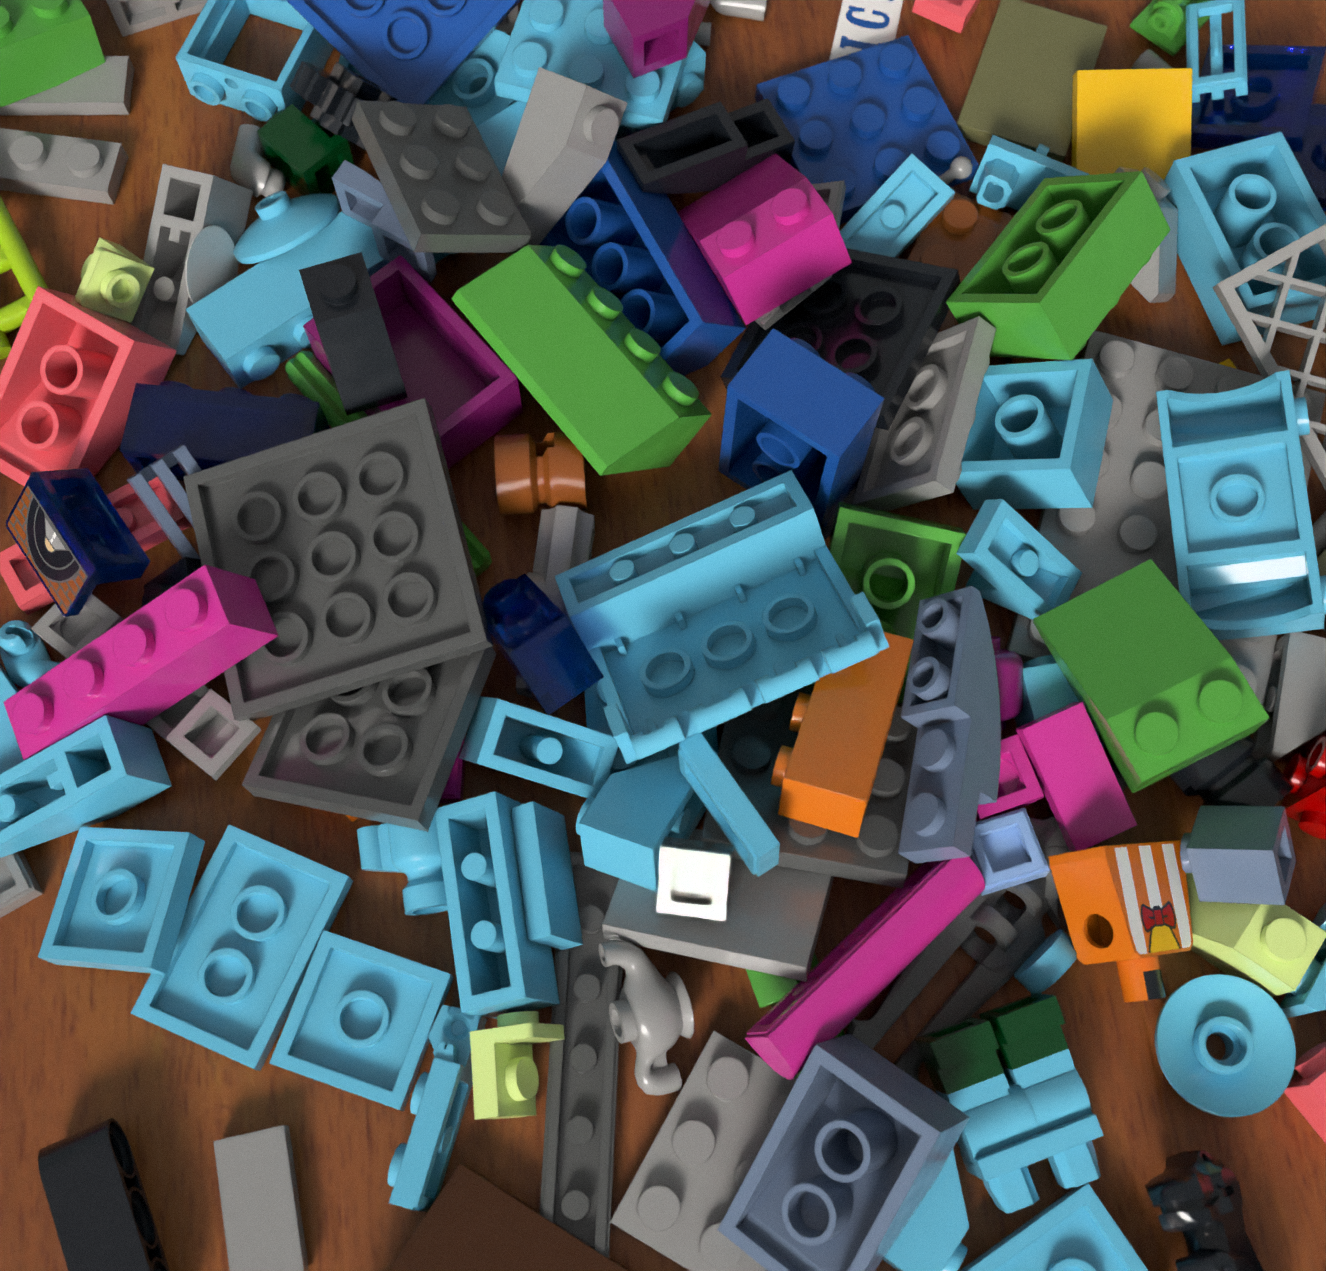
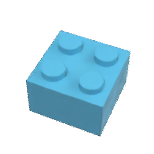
M1093 359L989 365L984 374L975 408V421L970 428L962 458L961 475L956 483L973 510H980L985 500L1003 499L1013 509L1093 508L1113 405V398Z

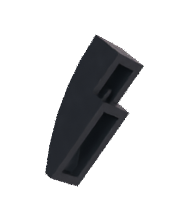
M767 98L729 113L720 101L617 139L616 147L643 192L682 194L715 190L774 153L790 164L795 140Z

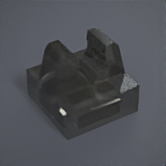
M665 836L660 845L656 912L726 921L730 910L734 845Z

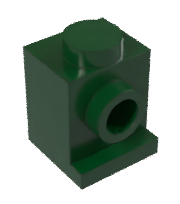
M293 104L285 110L275 113L257 131L267 160L270 162V167L282 171L286 177V182L302 196L309 194H332L336 191L332 177L344 160L354 164L347 139L336 134L333 135L331 131L321 126L318 120L315 118L310 120Z

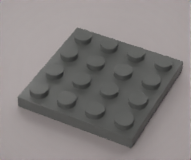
M425 398L183 477L202 566L206 564L255 579L279 635L224 671L235 720L243 721L250 719L255 721L493 646L432 406Z

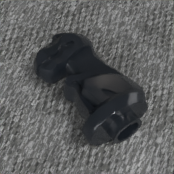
M1205 1150L1185 1151L1167 1157L1164 1172L1151 1179L1145 1185L1153 1208L1160 1207L1162 1214L1158 1215L1157 1218L1162 1230L1167 1232L1181 1231L1184 1235L1188 1255L1175 1260L1177 1271H1264L1245 1231L1242 1213L1243 1197L1235 1174L1225 1167L1221 1160Z

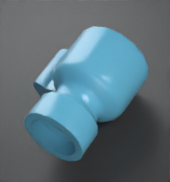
M435 815L428 832L388 823L357 829L362 870L406 874L408 884L402 890L405 915H428L448 911Z

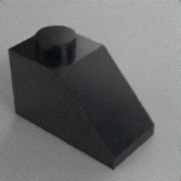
M362 252L300 269L299 272L313 318L346 415L408 398Z

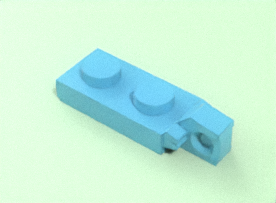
M442 1005L428 1034V1038L434 1048V1059L430 1072H423L419 1076L411 1097L410 1112L416 1115L408 1142L399 1144L390 1163L387 1181L388 1185L393 1187L389 1203L411 1210L428 1212L440 1194L473 1085L470 1031L483 1030L487 1021L485 1017L461 1013V1008Z

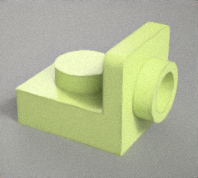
M99 237L93 254L88 256L83 264L81 283L75 300L85 308L132 323L154 268L121 245Z
M521 1011L497 1015L496 1028L470 1031L474 1119H505L537 1115L536 1094L539 1087V1075L536 1064L533 1061L532 1044L564 1040V1025L539 1023V1013L537 1011Z

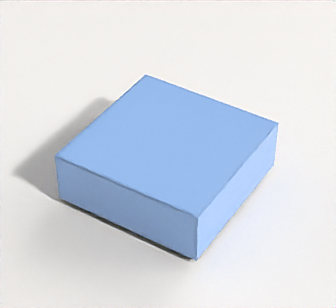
M1025 808L975 823L970 858L980 870L985 881V889L981 893L982 896L1047 876L1050 870Z

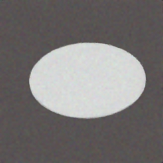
M217 225L203 228L196 235L188 253L186 285L193 304L237 277L238 262L233 253L234 243L227 231Z

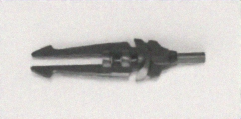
M1113 761L1111 767L1123 792L1128 785ZM1054 815L1043 819L1029 817L1050 870L1047 876L983 896L982 894L977 896L900 973L875 1014L866 1020L853 1019L849 1023L846 1034L853 1035L873 1049L959 946L977 964L915 1038L970 1018L1015 974L1046 940L1041 922L1046 912L1057 929H1063L1066 932L1068 926L1052 876L1048 856L1073 851L1069 850ZM1006 891L1016 894L1024 901L1025 906L1022 909L1014 907L1004 898L1003 894ZM979 926L987 930L994 936L995 942L991 945L982 940L975 933V927ZM913 1039L893 1064L919 1081V1067L923 1059L915 1039Z

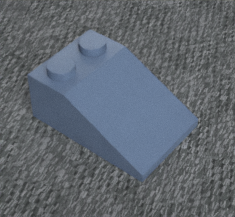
M851 1034L817 1043L723 1218L718 1231L767 1271H875L935 1182L970 1117Z

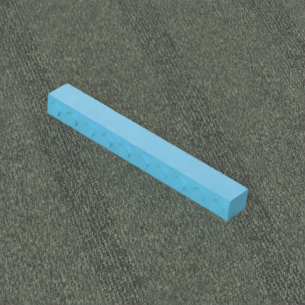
M693 41L670 112L677 107H685L691 104L699 96L700 92L704 90L706 53L695 41ZM516 101L477 126L501 176L527 104L525 102ZM620 125L614 141L639 132L641 129ZM341 211L329 225L308 241L282 255L258 263L186 308V311L201 340L238 388L242 389L254 380H262L275 372L280 363L300 350L311 348L303 325L313 318V314L301 279L300 269L362 252L370 277L390 262L380 257L372 228ZM433 253L434 261L437 263L449 254L457 253Z

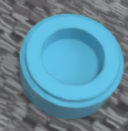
M1059 929L1051 934L1015 972L1014 977L1031 994L1042 993L1048 989L1077 959V953L1074 950L1071 937L1063 929Z

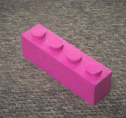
M205 564L5 700L3 703L23 760L32 757L104 715L142 726L278 637L279 635L256 580Z

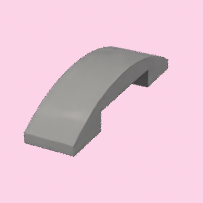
M82 586L66 614L56 602L31 629L67 659L123 621V619ZM204 685L145 723L215 780L224 773L261 731L259 726L250 719L243 721L235 720L231 704L214 690H209Z

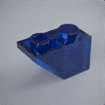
M525 573L516 579H507L499 582L485 594L482 603L488 622V631L491 634L492 640L525 687L548 715L604 677L567 616Z

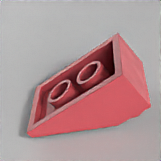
M38 286L0 374V472L26 488L29 486L32 492L60 509H69L151 408L177 350L126 321L81 306L76 302L75 295Z

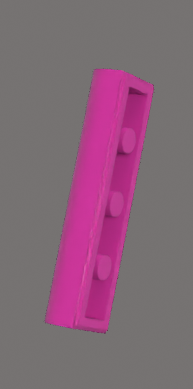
M970 857L925 862L920 865L905 880L903 889L896 888L809 972L807 982L799 981L746 1032L747 1036L745 1039L775 1072L786 1079L792 1080L803 1069L815 1044L835 1038L984 891L985 881L976 864Z

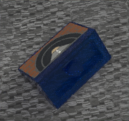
M88 468L32 472L6 520L8 531L64 617L79 615L97 584L141 578L151 562Z

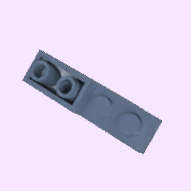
M968 586L926 598L919 602L914 642L901 711V718L917 727L918 730L898 854L915 864L971 857L978 805L997 802L1001 755V718L996 661L981 592L973 586Z

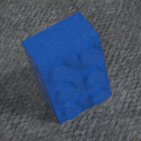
M773 328L727 387L718 471L748 490L792 470L815 510L822 531L835 514L838 501L844 502L859 481L884 397L877 394L872 385L863 377L855 373H844L823 360L809 343L798 338L790 339Z

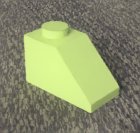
M1186 873L1193 935L1191 950L1225 974L1245 979L1263 989L1271 997L1295 991L1324 942L1326 932L1287 905L1199 902L1193 874Z

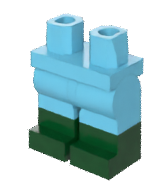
M1031 994L980 1013V1019L970 1017L914 1038L937 1095L970 1117L957 1140V1144L961 1149L960 1154L967 1172L983 1181L985 1188L998 1209L1005 1213H1012L1033 1205L1039 1200L1027 1165L1045 1158L1049 1160L1057 1184L1065 1189L1078 1187L1100 1178V1170L1092 1140L1104 1136L1096 1114H1093L1091 1111L1086 1088L1075 1068L1061 1028V1025L1065 1024V1020L1056 995Z

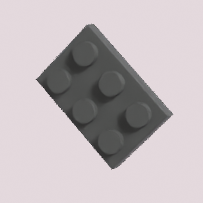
M358 100L352 116L353 124L413 252L516 253L528 244L531 233L467 107L451 104L430 105L398 101Z

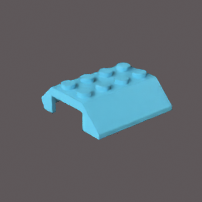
M792 470L554 576L568 615L590 657L607 703L603 710L626 764L637 759H643L685 740L686 737L708 730L744 714L760 704L771 702L818 681L819 678L825 675L836 673L890 647L882 630L880 620L864 592L854 594L826 546L815 510Z

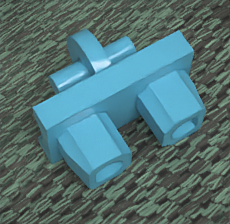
M992 135L969 191L977 194V203L994 210L1007 206L1019 211L1044 178L1090 174L1047 157L1050 147L1039 143L1036 151H1032Z

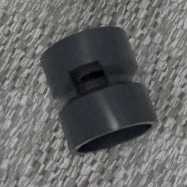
M1249 735L1169 775L1186 796L1200 795L1203 799L1202 806H1274L1295 787L1270 758H1254L1252 751L1255 742Z

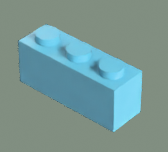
M496 791L438 807L435 812L461 1013L497 1019L499 1014L533 1011L560 1004L552 949L549 946L530 941L527 936L511 812H513L512 807L522 805V803Z

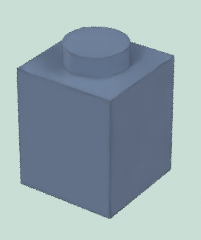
M1200 806L1192 832L1183 834L1180 845L1181 865L1185 873L1193 874L1199 902L1285 905L1296 864L1285 806Z

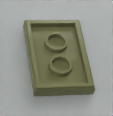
M1001 0L957 122V126L964 139L988 146L992 135H995L1032 151H1036L1039 143L1050 147L1047 157L1063 163L1072 138L1073 74L1077 70H1094L1108 26L1021 0Z

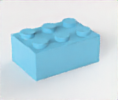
M1282 131L1174 160L1164 179L1171 189L1166 198L1178 209L1177 254L1222 346L1241 341V338L1212 287L1326 224V215ZM1317 243L1300 253L1293 278L1325 286L1326 256ZM1286 261L1268 271L1282 275ZM1252 279L1235 289L1248 312L1269 317L1278 289L1277 285ZM1289 289L1280 320L1296 325L1314 320L1321 297ZM1255 325L1260 335L1264 334L1265 328Z

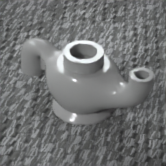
M612 940L599 943V955L603 966L618 965L624 968L626 972L619 1000L609 1004V1017L618 1042L621 1044L631 1042L635 1048L634 1075L637 1085L647 1095L660 1096L681 1090L682 1079L679 1069L675 1063H667L666 1053L667 1050L674 1046L679 1036L691 1038L694 1034L693 1009L682 979L675 971H670L667 977L664 978L643 950L630 942Z

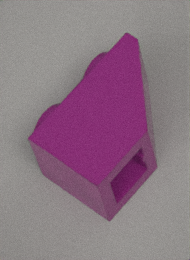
M603 0L604 27L633 78L687 58L710 0Z

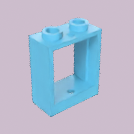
M208 0L179 50L176 60L191 95L206 104L228 106L246 112L256 120L268 122L275 113L285 110L291 104L300 111L302 110L306 100L290 87L301 62H309L317 68L323 69L334 47L286 0ZM250 14L303 30L277 81L222 65Z

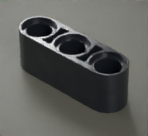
M115 1119L105 1120L39 1150L38 1168L68 1271H170L130 1144L122 1127Z

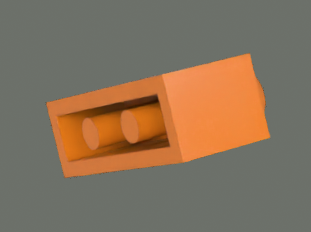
M884 632L890 647L836 673H830L819 678L818 681H815L811 695L803 692L799 693L789 731L798 733L794 748L784 745L780 747L771 778V785L782 788L778 815L858 838L904 683L914 639Z

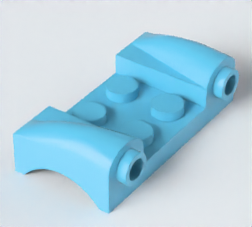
M1290 370L1275 372L1259 382L1225 392L1192 394L1172 390L1157 391L1156 396L1179 593L1218 640L1324 629L1326 575H1319L1299 436L1310 434L1306 398L1293 397Z

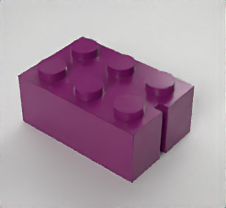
M399 255L370 276V280L408 398L368 409L364 412L370 416L425 398L432 406L449 470L523 413L518 378L418 272ZM312 318L303 327L315 357L333 376L314 318Z

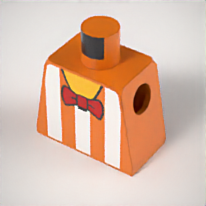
M1181 840L1108 845L1048 856L1074 950L1077 953V959L1083 965L1116 961L1123 1002L1165 998L1166 993L1158 955L1190 951L1193 945L1187 876L1183 871L1180 858Z

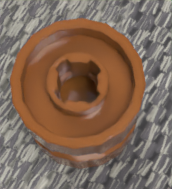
M563 431L548 432L543 442H536L529 433L495 435V478L500 515L535 513L541 503H546L550 509L556 505L587 510L584 456Z

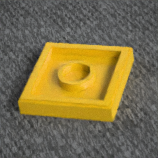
M1192 68L1077 70L1073 74L1072 167L1090 175L1114 173L1119 167L1139 171L1147 167L1164 180L1174 160L1191 156Z

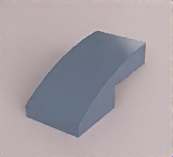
M344 160L332 177L342 213L372 228L380 257L391 262L401 255L423 279L431 283L437 275L433 253L413 252L381 182L363 169Z

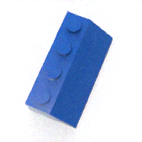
M614 141L607 162L539 245H564L578 253L585 261V271L599 287L607 289L620 300L623 305L621 312L636 329L644 331L657 342L661 350L659 355L673 371L685 376L707 366L746 327L667 194L643 192L616 147L617 141Z

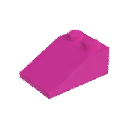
M776 153L677 212L746 325L852 263L832 211L807 177Z

